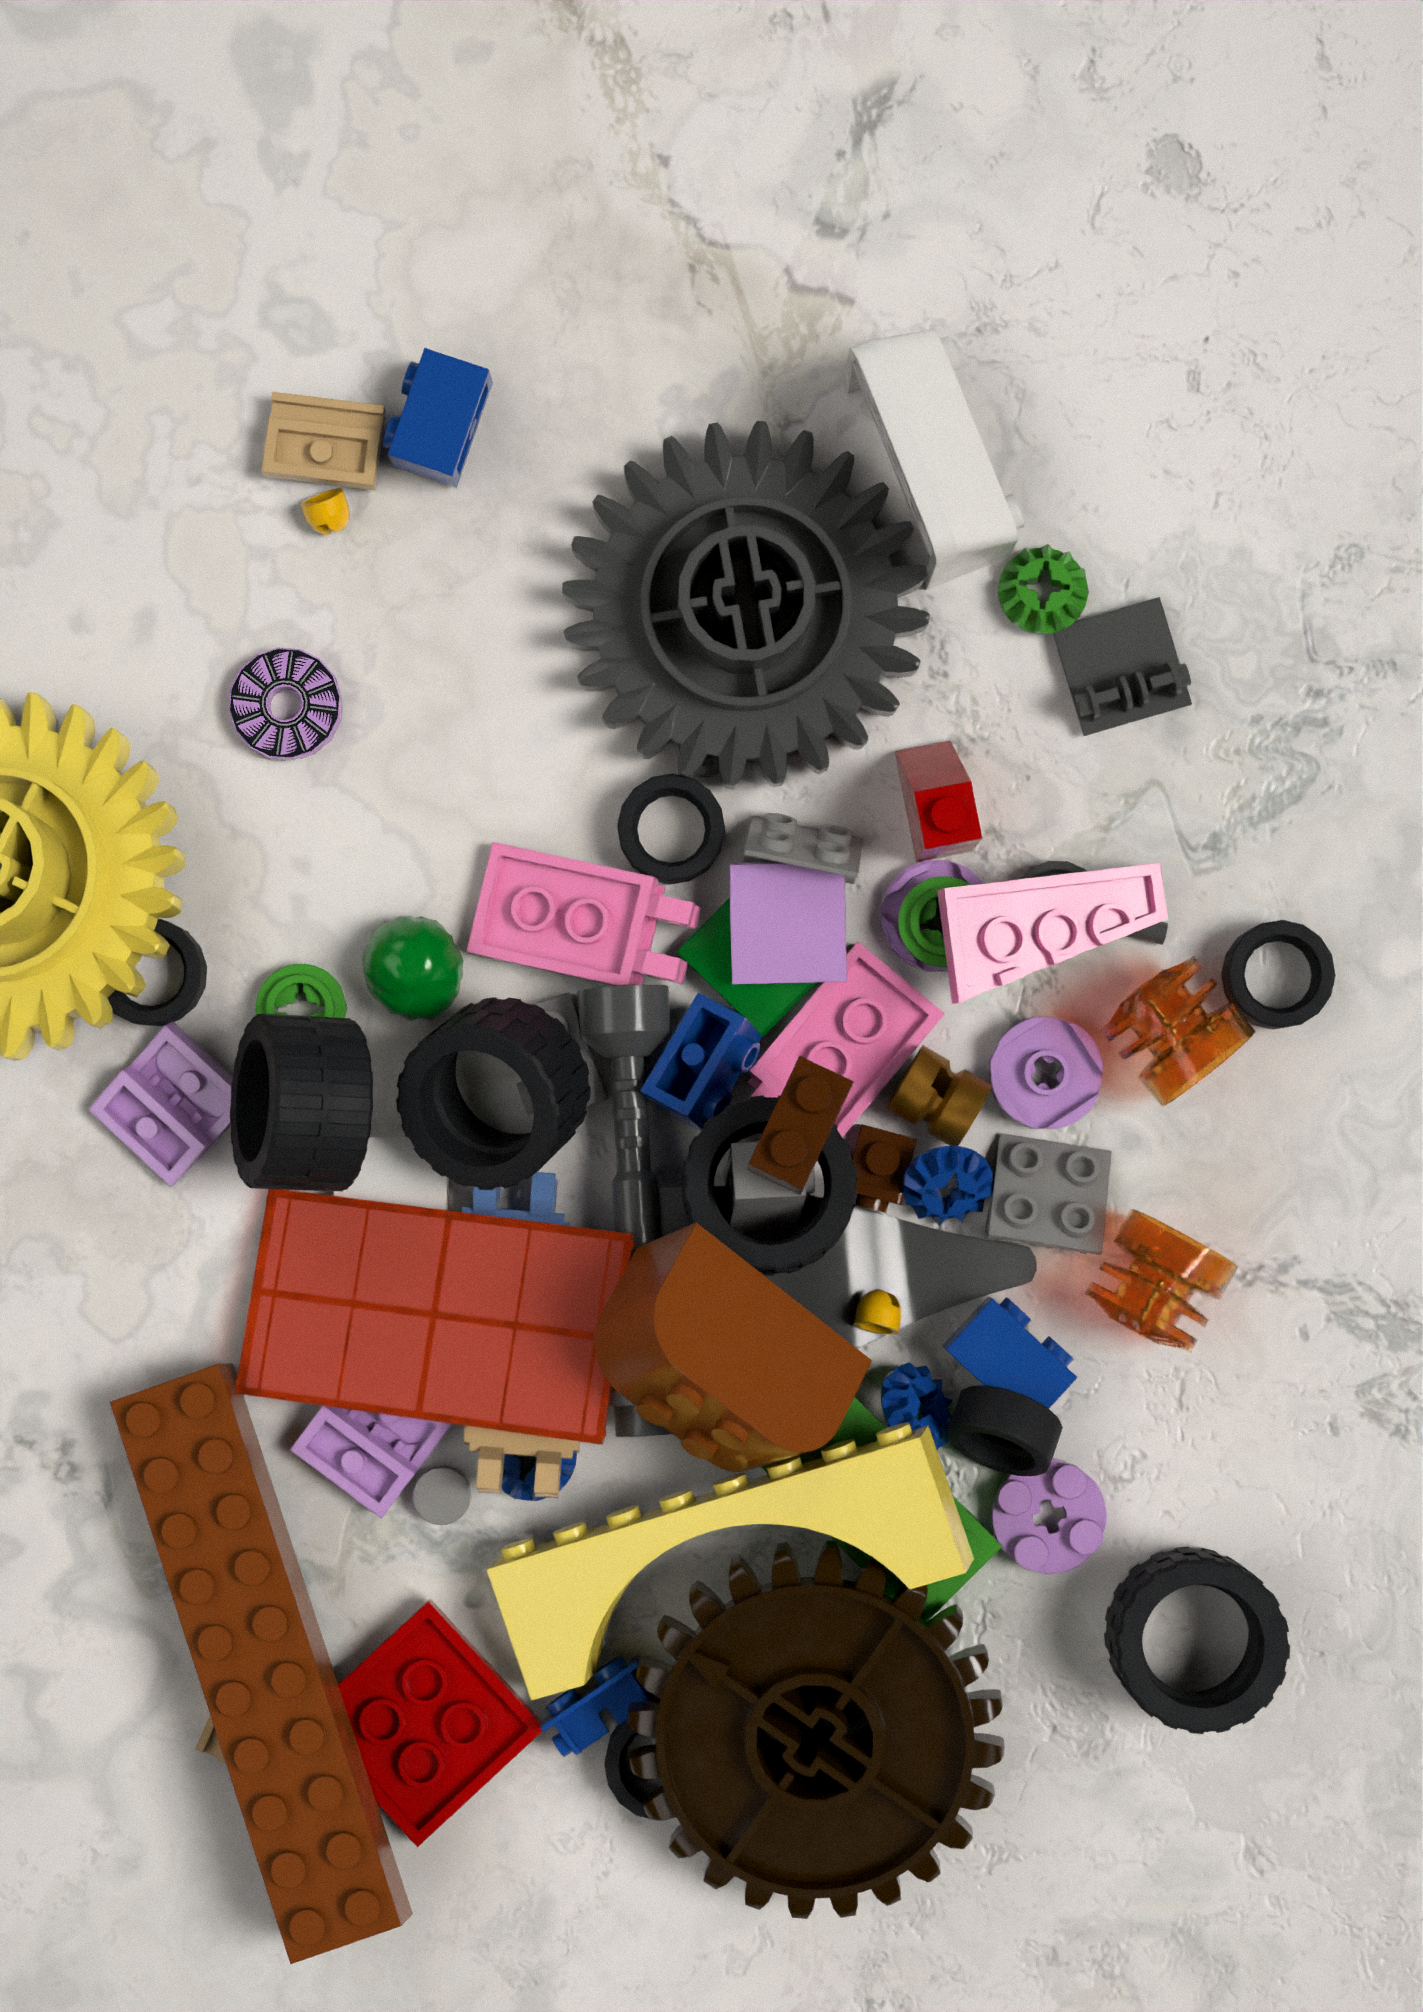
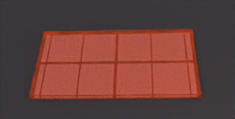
M268 1189L238 1375L235 1381V1393L603 1445L607 1434L605 1428L612 1386L605 1378L598 1364L594 1342L595 1330L601 1312L631 1259V1252L634 1248V1235L346 1197Z

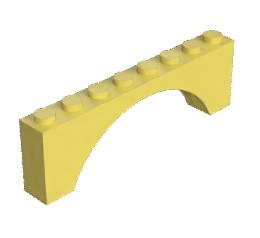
M909 1422L897 1424L877 1432L876 1437L878 1441L857 1447L854 1439L845 1440L822 1449L823 1458L802 1464L800 1456H794L767 1466L768 1475L748 1480L745 1472L734 1474L712 1484L714 1491L694 1497L692 1489L678 1491L659 1500L661 1507L641 1513L639 1506L634 1505L607 1515V1524L588 1529L585 1521L577 1522L553 1532L555 1540L535 1545L533 1537L502 1547L500 1549L502 1556L486 1570L531 1701L585 1685L599 1669L601 1648L608 1623L617 1603L631 1581L647 1564L665 1551L707 1532L732 1526L752 1524H775L806 1528L830 1535L862 1550L892 1571L909 1589L966 1573L974 1557L929 1425L912 1430Z

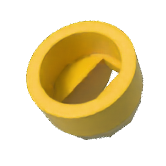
M341 488L321 492L300 504L310 527L321 535H329L332 531L335 533L342 531L350 517L349 505Z
M880 1289L869 1291L861 1298L856 1308L853 1325L872 1333L897 1335L902 1318L901 1304L897 1297Z

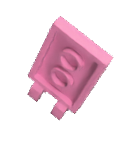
M492 842L466 952L612 986L643 985L645 976L683 984L688 962L683 961L681 958L650 952L657 921L696 929L701 907L693 902L663 896L665 886L658 885V879L653 876Z
M857 941L847 953V982H823L748 1072L752 1077L747 1084L755 1089L750 1097L764 1095V1097L780 1096L798 1057L806 1058L854 1081L835 1122V1125L838 1127L837 1130L843 1138L945 1013Z

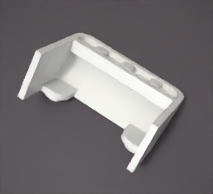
M934 329L874 339L850 348L844 379L847 394L862 389L930 560L926 569L928 576L924 582L926 590L1009 558L1018 541L1017 529L1024 527L1023 517L1016 499L1012 494L1004 497L955 376L954 370L960 369V364L954 345L948 336L940 339Z

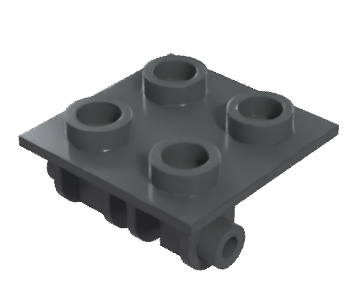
M1160 597L1076 621L1068 628L1053 633L1083 736L1192 705L1187 686L1191 685L1190 674L1186 664H1180Z

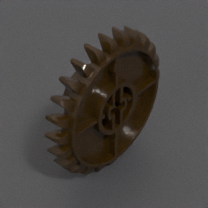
M827 1540L823 1545L817 1560L814 1577H801L797 1560L787 1542L778 1543L772 1565V1583L762 1586L744 1558L740 1555L732 1558L729 1568V1589L732 1600L726 1604L703 1582L697 1580L690 1587L689 1603L692 1614L699 1624L698 1628L694 1631L682 1622L668 1615H663L657 1627V1634L665 1651L675 1659L673 1665L654 1658L640 1657L637 1666V1680L648 1692L661 1698L660 1703L632 1702L629 1703L627 1711V1723L631 1729L640 1735L656 1739V1744L633 1749L630 1753L629 1765L631 1771L636 1776L644 1779H661L662 1786L645 1796L643 1808L651 1820L665 1821L677 1817L680 1825L671 1835L669 1850L678 1859L691 1857L702 1850L709 1857L703 1881L712 1888L718 1889L727 1885L734 1876L746 1882L745 1905L760 1910L769 1902L773 1893L787 1895L788 1908L792 1918L807 1919L813 1910L815 1898H830L833 1909L840 1918L855 1916L858 1907V1893L869 1889L886 1906L894 1904L901 1900L899 1876L907 1870L916 1878L926 1882L936 1879L941 1875L940 1860L933 1849L939 1842L949 1848L964 1849L973 1839L972 1826L958 1814L960 1807L970 1810L985 1809L992 1804L995 1797L994 1785L979 1776L971 1774L972 1768H988L999 1763L1004 1757L1005 1750L1004 1738L991 1734L974 1733V1727L989 1723L1001 1713L1003 1708L1000 1690L987 1689L967 1692L966 1686L979 1679L988 1666L989 1656L985 1645L972 1646L953 1655L948 1650L957 1639L963 1626L962 1609L957 1604L951 1605L939 1612L928 1622H925L920 1615L925 1607L928 1593L927 1585L909 1589L904 1584L892 1598L884 1593L886 1583L885 1566L872 1556H869L862 1566L855 1582L843 1580L842 1560L836 1541ZM851 1698L865 1712L869 1723L848 1709V1702ZM820 1717L830 1721L829 1729L819 1723L812 1734L802 1730V1722L813 1728ZM766 1732L783 1743L782 1752L768 1739Z

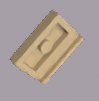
M272 392V407L268 418L261 469L264 477L376 490L383 438L382 430L386 416L384 405Z

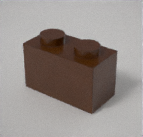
M799 1056L752 1154L747 1170L801 1195L854 1081Z

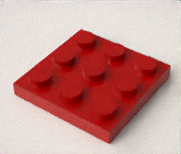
M431 1598L338 1683V1688L343 1698L376 1802L417 1848L542 1732L540 1726L543 1721Z

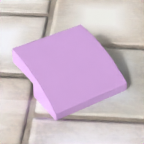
M777 861L730 862L732 984L847 982L845 875Z
M170 1022L164 1025L130 1066L120 1071L88 1110L171 1187L231 1126L230 1107L233 1076L175 1022Z
M322 1406L290 1450L382 1519L452 1424Z

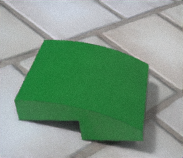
M730 897L676 951L738 1014L746 1017L763 1037L817 983L732 984Z

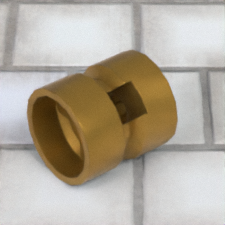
M922 1045L897 1086L886 1109L913 1125L922 1120L927 1122L930 1135L948 1145L959 1146L989 1095L992 1084L966 1069L955 1074L951 1071L950 1060Z

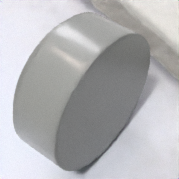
M448 1466L434 1467L425 1472L417 1481L413 1491V1503L416 1511L424 1520L434 1525H448L456 1522L464 1515L471 1502V1487L468 1480L460 1471Z

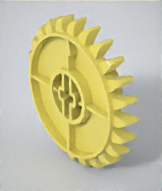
M33 692L27 693L21 726L16 725L15 716L11 709L0 698V865H2L0 869V1050L3 1058L12 1061L22 1060L29 1056L34 1046L35 1032L41 1031L48 1047L60 1051L73 1044L75 1035L73 1019L81 1016L87 1023L100 1029L108 1025L113 1020V1014L107 997L115 990L137 998L144 990L146 984L143 976L135 966L142 956L152 959H163L170 944L163 936L154 931L158 918H171L179 915L183 904L182 898L164 889V877L175 875L185 868V853L174 846L161 845L159 839L169 833L177 824L178 817L175 807L165 801L153 803L149 806L145 804V801L155 792L159 782L158 773L154 767L143 760L123 774L121 771L129 759L131 745L128 738L113 727L102 736L92 750L91 746L95 737L94 720L90 713L75 704L70 706L59 733H56V717L52 706L45 698Z

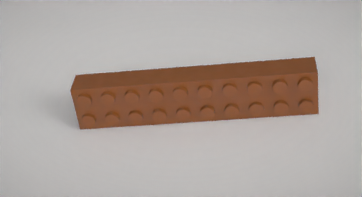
M233 1363L216 1364L111 1401L110 1405L290 1964L400 1927L411 1917L413 1912L343 1698L338 1688L330 1658L244 1395L238 1394L240 1383Z

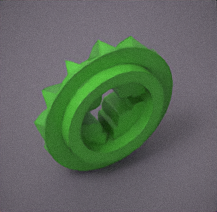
M1049 544L1041 548H1024L1017 556L1006 563L998 584V598L1005 615L1019 628L1035 634H1052L1068 628L1082 614L1089 594L1085 569L1078 565L1070 552L1063 553L1052 549ZM1048 570L1047 576H1050V585L1059 587L1060 592H1051L1048 601L1045 602L1044 609H1039L1040 600H1037V591L1028 589L1027 585L1037 584L1042 571Z
M933 877L919 883L907 894L899 909L898 926L899 935L912 956L929 966L947 967L944 939H942L939 930L930 931L929 928L920 930V926L927 924V921L933 919L936 915L937 890L970 884L954 877Z
M292 964L277 970L263 983L257 996L255 1011L256 1015L262 1013L287 1015L285 1012H278V1008H286L287 1005L295 1004L297 994H300V985L302 984L303 992L306 993L308 1002L317 1004V1006H325V1011H317V1014L309 1016L345 1018L348 1008L341 985L327 971L310 964Z

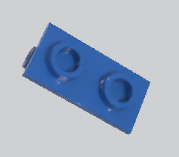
M622 1655L615 1657L593 1674L597 1681L596 1684L578 1695L574 1688L567 1690L545 1707L550 1715L543 1720L540 1728L544 1732L555 1725L559 1733L552 1737V1741L563 1757L571 1752L579 1755L588 1746L610 1732L599 1715V1712L605 1708H608L618 1725L627 1720L629 1703H653L651 1697L654 1694L648 1692L640 1684L634 1672L640 1660L639 1655H636L628 1662L624 1660Z

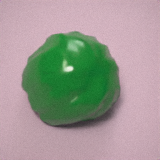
M399 916L390 922L385 921L372 931L369 944L366 946L362 957L367 988L373 998L379 1001L391 1014L400 1015L410 1021L420 1018L433 1019L441 1012L447 1010L459 994L463 977V958L454 944L452 935L437 920L422 916L416 918L412 916Z

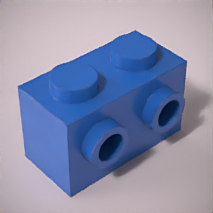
M424 348L419 363L410 362L401 390L402 394L408 396L401 416L393 414L390 418L383 440V447L389 448L388 457L393 467L457 488L493 384L489 369Z
M697 993L640 1092L662 1111L701 1131L704 1128L703 1124L713 1115H718L725 1110L726 1106L730 1105L732 1098L730 1091L741 1072H748L757 1060L760 1052L759 1041L762 1035L746 1017Z
M987 1296L942 1345L951 1356L984 1386L1012 1390L1034 1399L1048 1409L1078 1378L1067 1368L1074 1360L1073 1357L1050 1336L1040 1343L1030 1334L1025 1327L1031 1322V1319L1007 1297L998 1304L993 1298Z

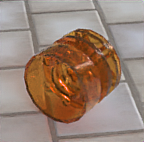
M1194 955L1178 965L1165 970L1161 969L1118 1004L1119 1006L1109 1022L1100 1030V1033L1108 1042L1114 1040L1129 1028L1135 1033L1136 1036L1118 1052V1055L1123 1060L1135 1056L1145 1049H1148L1153 1055V1058L1143 1068L1137 1078L1160 1106H1165L1201 1081L1241 1048L1256 1032L1232 1002L1220 1006L1207 1014L1201 1004L1217 986V983L1212 978L1189 992L1184 984L1203 967Z
M1130 1209L1113 1242L1133 1260L1128 1269L1102 1261L1098 1269L1120 1282L1115 1293L1094 1282H1090L1084 1294L1093 1299L1110 1319L1158 1345L1178 1347L1191 1353L1198 1340L1176 1327L1179 1319L1182 1316L1202 1327H1206L1209 1319L1189 1303L1192 1295L1195 1292L1206 1297L1221 1299L1238 1266L1182 1232L1138 1210Z

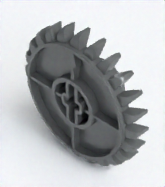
M756 421L753 425L744 456H732L722 427L718 422L711 423L706 431L704 462L694 465L681 444L673 436H670L663 441V461L667 478L658 483L636 462L630 460L624 465L627 488L635 501L630 509L602 495H597L592 501L597 519L611 536L608 543L595 538L574 536L571 544L572 551L575 557L586 567L597 572L596 580L579 579L563 582L562 594L565 600L575 607L592 611L594 620L572 625L564 630L566 644L573 649L599 651L601 659L582 670L577 676L578 682L585 691H603L615 688L618 696L604 711L602 716L603 722L608 728L617 729L639 719L645 727L639 737L637 754L643 759H651L671 743L676 747L680 746L678 754V775L693 778L704 764L706 758L712 759V757L719 758V775L726 789L737 788L743 777L746 763L759 762L762 774L768 784L772 787H779L785 781L787 757L798 754L803 763L814 773L821 774L827 771L829 755L825 740L832 735L843 745L854 750L863 748L868 742V735L863 724L856 716L861 708L874 715L885 717L894 715L900 703L893 693L879 682L882 675L895 678L911 677L916 674L921 660L918 657L893 644L895 637H910L921 633L929 624L930 614L916 608L898 606V597L910 594L923 585L928 576L927 567L923 565L892 567L890 558L899 553L910 541L914 527L911 521H904L876 530L872 521L882 510L889 488L884 482L877 483L851 499L845 493L854 465V455L849 451L838 456L821 475L810 471L814 443L812 432L803 430L792 443L784 461L772 458L771 437L766 421ZM734 558H745L752 601H758L756 623L761 645L760 649H747L739 604L734 605L735 580L731 560ZM760 560L777 567L790 580L785 585L784 609L800 607V614L795 626L778 642L774 640L772 626H776L778 621L781 585L773 570L762 571ZM716 565L719 568L720 579H715L713 584L712 620L720 635L731 634L733 648L713 640L698 624V622L707 621L708 603L706 596L691 599L698 582Z

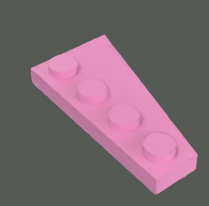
M1161 863L937 890L952 1004L961 1003L976 997L978 994L998 986H1003L1023 978L1025 975L1050 965H1055L1097 946L1105 945L1168 919Z

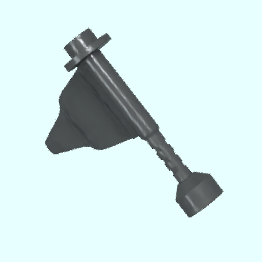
M666 985L608 986L584 989L577 992L580 1038L601 1057L610 1060L617 1174L612 1180L615 1233L634 1235L631 1258L638 1247L691 1225L683 1204L682 1186L658 1187V1180L651 1171L647 1097L640 1092L646 1082L644 1057L651 1056L671 1033L669 987ZM714 1186L717 1206L727 1221L725 1186ZM810 1196V1209L802 1210L797 1228L738 1232L760 1241H778L790 1238L801 1232L813 1221L821 1207L823 1198ZM855 1205L843 1235L824 1257L814 1264L811 1263L802 1267L799 1271L787 1274V1272L774 1274V1276L765 1277L855 1348H859L886 1336L868 1332L853 1325L856 1308L861 1298L869 1291L880 1289L897 1297L901 1304L902 1318L899 1328L901 1329L950 1307L1029 1283L1033 1280L1037 1271L1035 1255L1030 1247L941 1231ZM611 1388L609 1406H614L616 1437L672 1434L663 1426L652 1424L643 1419L636 1410L637 1406L614 1388Z

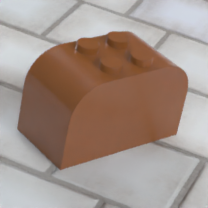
M697 1222L636 1249L600 1314L594 1340L598 1364L605 1378L617 1392L637 1406L636 1410L643 1419L652 1424L663 1426L679 1438L682 1447L689 1454L732 1472L749 1471L816 1450L827 1444L838 1431L872 1362L871 1359Z

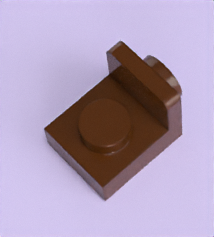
M861 1124L852 1158L853 1164H856L858 1175L856 1181V1191L858 1192L856 1205L884 1213L887 1212L889 1202L902 1205L904 1198L902 1189L903 1176L911 1163L917 1141L916 1138Z

